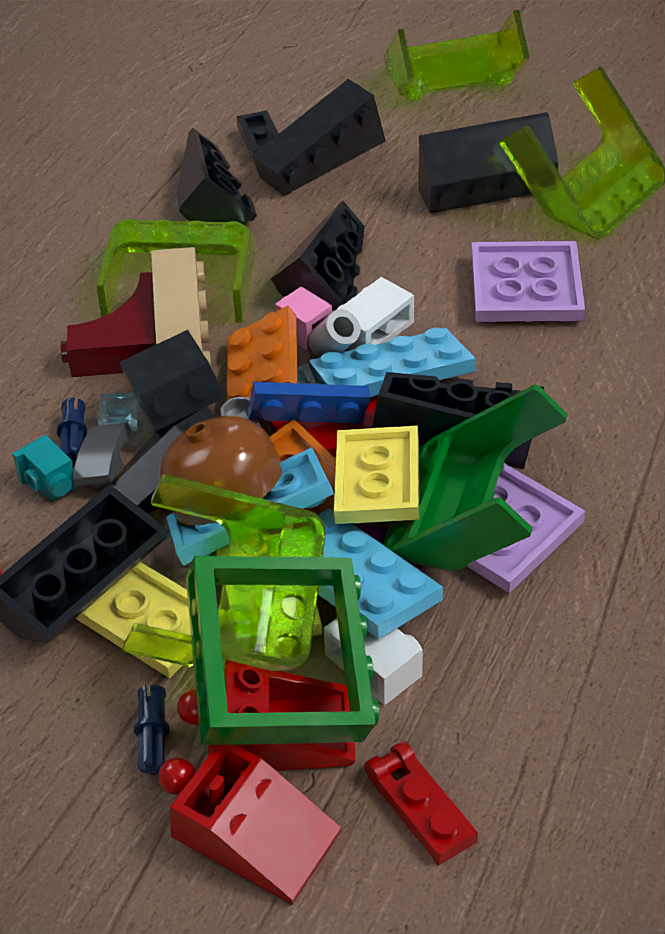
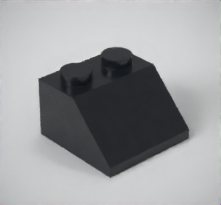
M188 329L119 362L152 431H158L225 398L208 360Z

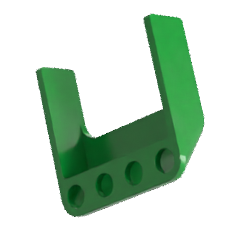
M535 384L431 438L419 450V520L391 521L382 545L409 563L452 571L463 569L473 561L530 537L533 529L532 526L502 498H494V489L499 474L504 468V461L510 452L520 444L565 423L568 414L539 385Z

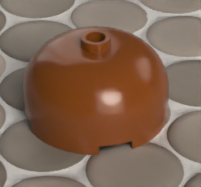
M237 416L211 418L194 424L169 445L159 466L158 479L160 490L177 521L186 525L218 522L217 514L238 505L244 511L270 492L282 474V469L279 465L280 457L269 435L255 422Z

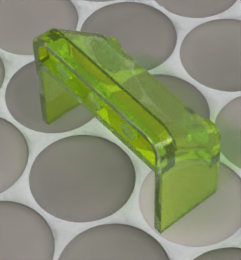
M519 10L512 11L499 32L411 47L407 46L404 28L397 29L384 54L386 69L399 94L406 96L407 100L422 98L425 96V93L494 81L497 85L507 84L514 80L513 76L517 75L530 59Z

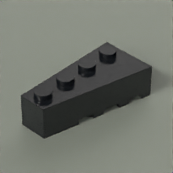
M347 79L252 155L259 177L285 196L386 142L375 97L372 93Z
M386 372L378 394L372 428L418 426L419 443L425 444L434 436L521 392V390H512L511 383L496 382L495 388L474 386L473 380L458 379L450 384L440 383L436 376ZM532 439L520 444L511 451L504 463L508 466L524 469Z

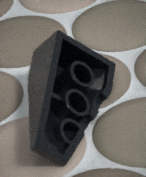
M204 407L159 430L146 442L110 484L147 514L167 503L160 490L158 479L159 466L165 451L180 434L191 426L217 416Z

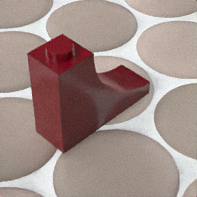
M152 272L140 273V279L134 293L118 309L96 320L67 326V341L60 342L62 362L69 363L71 377L124 373L119 362L156 345Z

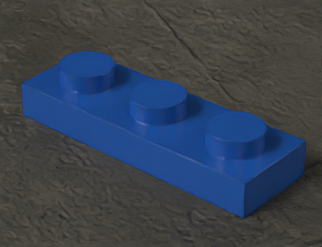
M254 382L247 407L249 420L292 421L295 419L297 422L362 423L369 404L370 393L368 386Z

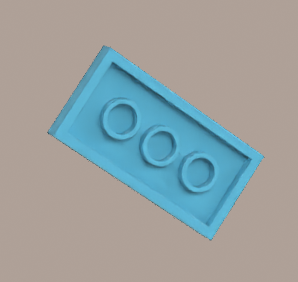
M432 328L423 334L411 337L397 336L385 343L376 345L363 344L355 350L342 353L328 352L320 358L309 360L310 374L318 384L368 386L370 397L379 394L386 372L436 376L438 380L476 372V360L447 328Z
M311 447L280 462L282 474L276 485L261 500L244 511L238 505L217 514L218 522L203 525H186L177 521L173 514L168 515L167 520L174 547L182 565L184 566L192 562L194 556H211L214 551L230 543L237 544L243 542L251 533L266 526L278 525L284 522L289 515L304 508L316 507L323 503L327 497L333 495L332 487L313 448Z
M331 508L266 543L268 557L352 558L354 574L359 575L361 581V594L358 600L360 614L366 617L367 631L377 639H380L443 600V586L354 524H335L334 510ZM308 586L335 606L333 586Z

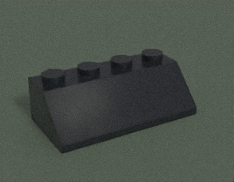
M545 112L419 135L418 191L430 214L556 190L559 161L549 114Z
M109 484L0 575V622L20 639L48 643L170 536V531Z

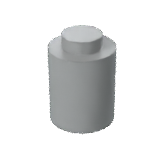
M335 310L330 313L309 335V346L312 352L318 358L328 352H344L360 336L361 329L357 318L346 310Z

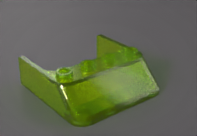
M601 66L573 82V86L599 125L602 135L601 142L562 177L529 126L526 125L500 140L503 150L544 213L550 219L594 239H600L610 234L665 183L664 164Z
M121 220L111 230L97 282L101 317L111 313L124 257L127 252L151 253L152 250L195 247V254L237 255L239 257L233 286L235 322H243L256 249L254 233L247 226L235 221Z
M165 474L161 476L152 495L151 504L154 506L220 523L229 535L227 556L323 557L326 536L325 525L318 515L309 510ZM222 585L218 619L223 665L226 660H231L277 672L301 667L308 659L311 651L319 586ZM139 623L132 625L124 641V652L194 668L191 635Z

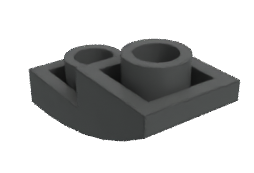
M127 422L95 426L89 430L76 459L72 479L74 487L90 485L91 488H100L112 482L113 478L123 467L119 452L131 437Z

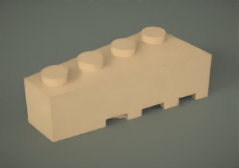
M195 247L152 250L156 344L188 329L211 366L210 351H203V343H209L208 320L202 321L201 313L207 312L206 291H200L199 283H205L203 261L196 262Z

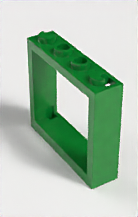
M194 556L186 575L201 745L363 742L379 721V704L376 698H372L370 682L373 677V662L371 657L366 656L364 641L367 635V621L365 615L360 614L358 600L361 594V581L359 575L354 574L352 558ZM215 585L333 586L350 712L228 713Z

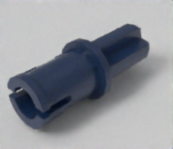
M74 397L67 398L62 402L61 422L57 425L60 449L72 462L77 459L88 429L84 423L86 405L78 398L77 409H74Z
M152 684L150 685V696H147L146 685L137 691L138 722L134 725V734L138 737V769L142 773L155 775L159 773L161 766L165 762V736L170 732V727L165 721L166 689Z

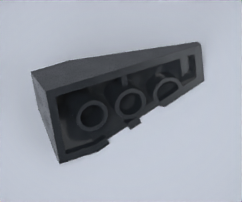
M194 128L188 134L176 194L179 212L190 222L198 221L205 227L253 221L257 217L253 201L248 195L244 193L242 196L238 191L242 184L239 179L233 177L228 171L231 166L219 147Z
M344 201L340 202L271 277L270 280L275 284L277 291L283 297L288 296L299 287H303L332 305L333 312L357 295L358 288L354 286V278L359 275L360 267L356 264L357 255L362 252L365 226Z

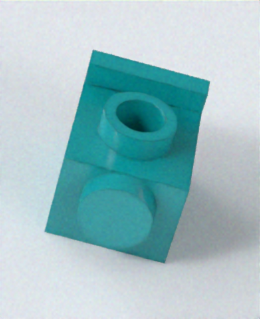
M46 435L12 453L18 480L22 484L27 482L34 492L40 491L50 502L76 488L72 480L74 473L72 460Z

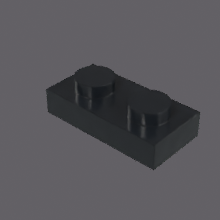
M267 110L236 116L237 127L251 157L279 134Z

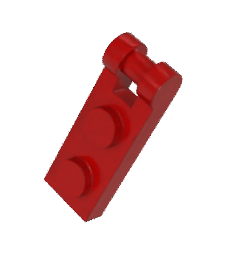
M402 740L390 748V753L381 758L376 755L364 762V769L371 782L438 865L477 843L478 832L417 760L413 749L406 741ZM400 769L405 776L395 781L391 773Z

